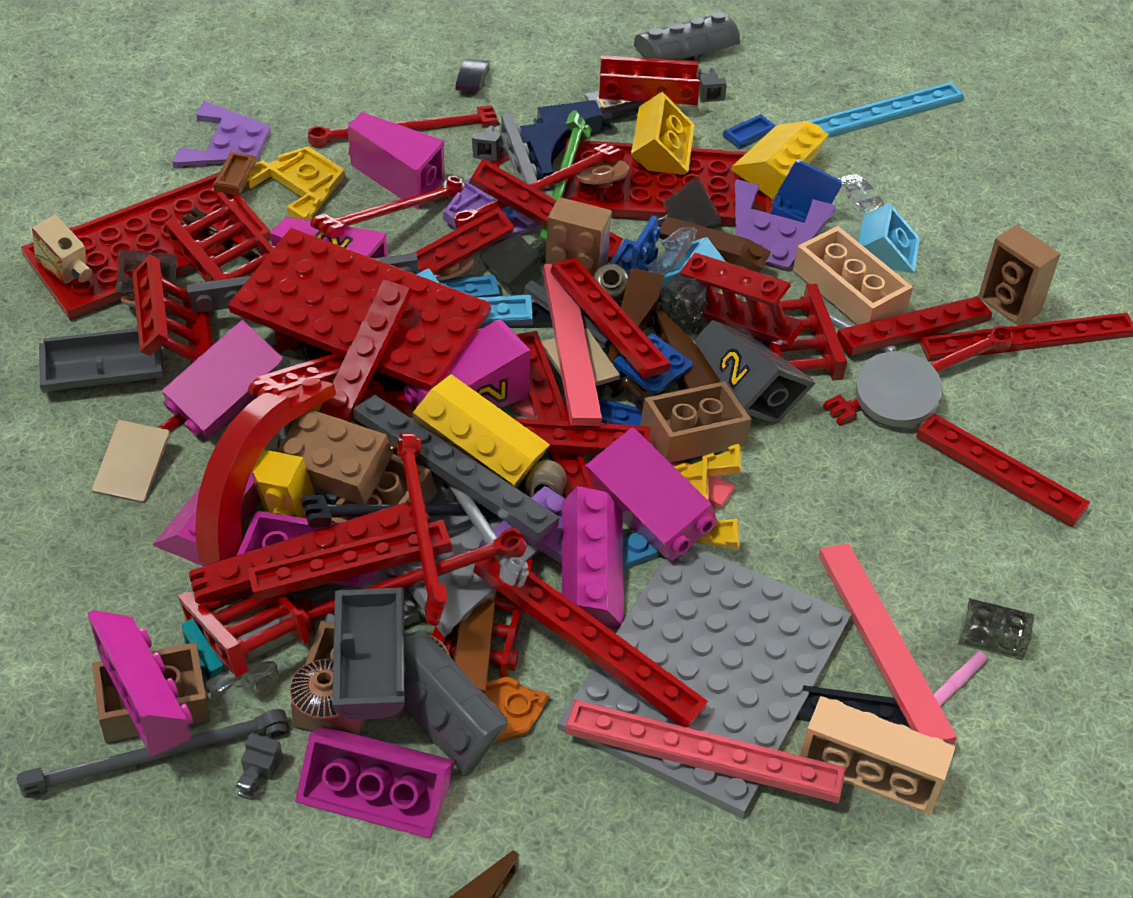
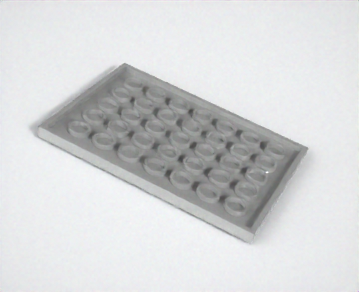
M691 545L684 554L679 555L672 562L665 557L616 634L708 700L706 708L689 728L780 751L797 720L799 710L803 707L809 696V692L802 691L803 685L815 687L845 632L852 613ZM596 663L558 721L557 729L565 732L575 699L675 725L679 724ZM573 736L742 819L762 785Z

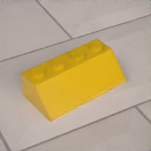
M809 120L776 125L732 166L731 170L749 183L759 185L760 191L774 199L793 163L796 160H801L809 164L817 156L829 134Z
M452 374L434 386L413 412L415 422L516 489L550 446V444Z

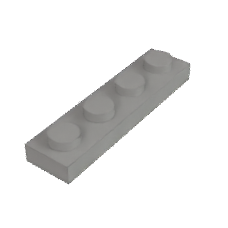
M512 113L503 114L499 131L516 177L527 184L537 181V171L535 165L530 163L527 144L522 142L520 125L515 123Z

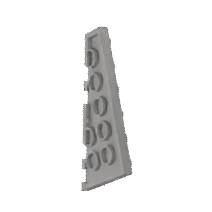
M503 520L490 524V527L492 529L495 528ZM477 529L450 538L452 552L434 556L435 563L482 547L479 543L483 538ZM527 543L526 552L519 559L526 562L527 559H531L538 552L542 551ZM421 560L393 566L391 569L397 576L422 568ZM475 564L438 576L439 584H445L448 597L443 614L441 615L440 624L436 626L444 638L452 632L453 627L457 623L468 618L474 608L480 603L487 601L498 591L473 573ZM425 581L406 587L425 612L424 607L428 597Z

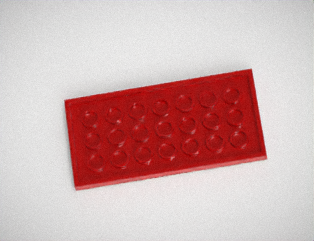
M566 139V149L569 143V139ZM589 140L579 142L573 164L594 155V148L606 143L624 150L625 156L621 161L628 164L629 171L624 177L612 182V185L607 188H598L597 185L582 183L578 181L577 175L568 178L563 198L611 210V217L650 219L652 216H656L658 220H666L667 217L676 218L698 206L688 189L695 183L704 202L707 201L708 205L706 206L716 223L719 225L736 226L735 181L736 179L748 181L732 171L731 168L747 152L691 148L688 173L682 175L648 171L633 158L631 154L633 144ZM759 190L752 209L769 213L771 198ZM672 201H676V203H677V205H678V208H680L679 210H681V211H678L677 213L673 214V213L675 212V208H677V206H676L675 202H672ZM700 209L687 215L682 220L684 221L692 217L695 223L707 224Z
M219 172L70 228L74 235L83 243L86 265L92 270L91 277L85 282L81 283L75 278L67 284H62L36 264L33 242L21 247L22 254L69 320L118 301L122 296L133 295L132 272L149 255L160 260L161 275L167 280L196 270L171 242L165 221L175 217L178 222H184L182 218L186 214L191 215L190 210L193 207L198 208L207 215L220 209L221 205L217 195L219 192H214L213 186ZM224 193L229 200L234 199L237 202L241 213L267 241L270 240L271 231L242 197ZM225 218L211 227L221 231L232 225L228 218ZM201 233L193 235L195 241H203L208 238ZM241 233L231 238L238 243L247 240ZM219 244L208 250L207 255L209 257L212 255L216 257L228 249Z
M290 228L228 304L230 313L345 358L383 279L410 287L413 294L376 371L430 391L444 379L473 335L491 312V303L294 228Z

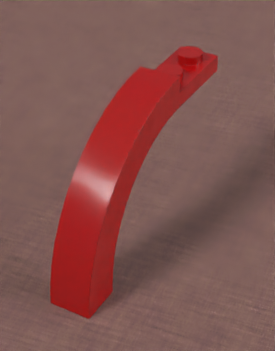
M309 378L302 381V385L297 388L285 391L280 395L265 392L248 404L233 419L213 450L200 486L195 523L199 562L209 565L237 556L243 542L241 532L243 498L255 462L267 443L285 425L336 395L334 383L320 381L319 378Z

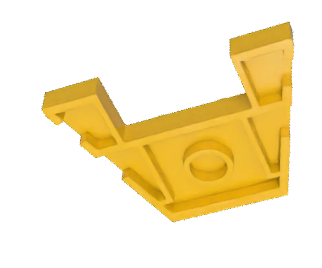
M307 146L278 155V160L266 163L263 160L256 162L245 186L251 189L272 177L301 196L300 199L287 206L288 215L292 218L310 221L345 178V173L342 167Z
M736 444L729 446V451L715 456L713 452L703 456V460L689 466L683 463L674 467L708 500L709 477L740 474L742 451L740 445ZM738 519L719 520L708 534L703 535L696 542L738 550L740 543Z

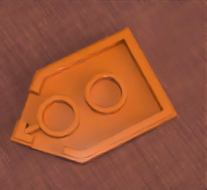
M508 676L487 681L484 694L507 718L506 722L508 723L495 742L528 734L548 702L550 695L540 690L535 692L520 685L519 681Z

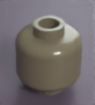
M606 264L600 267L595 272L594 278L615 302H621L629 278L626 271L615 264Z
M543 460L537 462L531 468L526 478L525 491L527 496L531 498L544 486L563 496L567 483L566 472L561 465L554 461Z

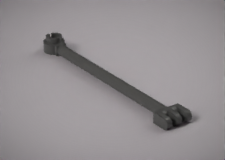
M273 709L255 717L254 720L192 735L191 740L153 757H150L145 747L43 773L42 768L39 767L19 773L17 783L22 796L30 798L48 793L47 787L233 740L248 736L250 733L266 734L267 738L270 739L282 736L287 733L288 720L283 709Z

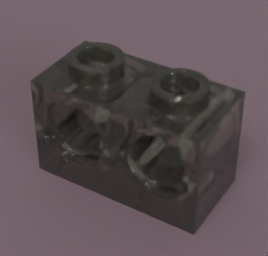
M119 250L116 263L115 292H121L125 296H135L133 279L128 278L124 273L128 271L133 272L149 255L160 260L161 274L167 280L176 284L177 255ZM163 291L166 298L173 297V295Z
M678 272L663 287L661 309L690 338L693 334L698 335L705 324L703 314L707 306V286L682 277Z
M969 598L961 621L958 645L1023 661L1032 638L1035 614Z

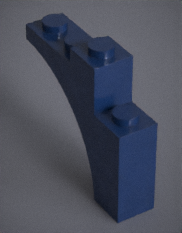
M596 100L537 107V118H534L533 124L520 126L522 142L526 143L529 149L530 163L536 167L537 181L553 174L552 165L557 156L566 148V139H570L572 133L566 125L568 116L572 111L576 110L580 114L579 118L582 117L585 120V125L588 124L591 127L590 135L601 133L602 113ZM553 186L544 189V191L553 190Z

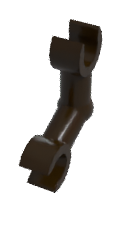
M625 376L619 380L603 384V386L609 385L612 387L614 393L611 396L613 398L627 390L634 398V404L640 412L643 410L644 399L653 396L648 391L643 392L631 376Z

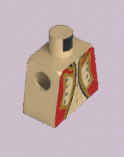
M56 214L32 227L37 265L62 284H67L75 278L82 283L91 277L92 270L86 265L83 243Z

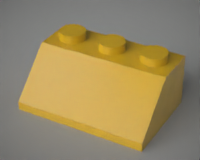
M661 92L639 107L631 154L635 161L641 163L648 171L685 175L689 170L695 125Z
M263 449L255 462L251 476L264 509L268 513L307 519L300 500L305 495L316 494L303 457Z

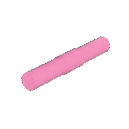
M978 651L933 694L940 706L987 662V657L983 652Z

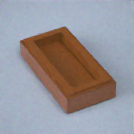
M230 152L213 184L214 192L222 191L226 194L240 196L256 164V157L249 154Z

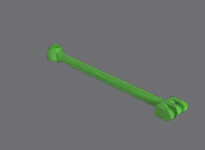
M576 110L569 114L566 122L567 127L572 133L560 170L573 164L579 142L589 139L591 127L588 124L585 125V120L582 117L579 118L580 114ZM568 178L555 185L552 194L553 199L563 198ZM544 226L542 227L539 239L532 243L529 248L532 259L541 257L535 260L536 263L546 261V254L539 256L535 251L541 245H547V228Z

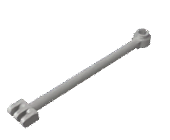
M446 481L487 545L494 543L493 540L498 537L473 499ZM495 556L501 566L500 579L511 586H514L518 579L517 587H522L529 574L527 570L528 564L516 557Z

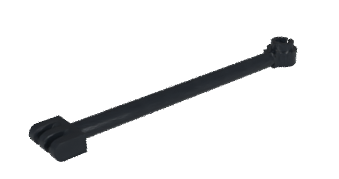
M305 495L300 500L310 527H329L332 518L360 517L398 505L327 504L324 495ZM475 503L483 516H497L480 503ZM425 504L429 517L468 516L461 504Z

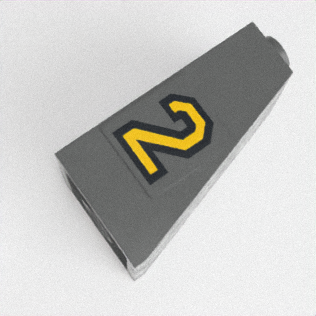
M714 320L694 340L720 382L725 381L748 415L774 424L778 423L816 384L809 376L749 334Z

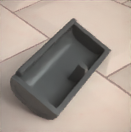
M714 12L711 16L703 18L694 17L691 21L672 23L664 28H652L648 32L636 35L634 38V47L645 57L667 60H681L690 57L692 61H696L700 54L740 44V34L736 23L723 12Z
M138 328L44 338V343H39L40 388L42 393L164 379L162 349L158 348L151 356L140 352Z
M404 588L335 590L332 707L341 717L357 720L382 719L392 717L403 710Z
M418 631L404 638L403 708L449 759L455 760L454 765L464 776H468L474 771L507 726V718L431 636H426L422 631Z

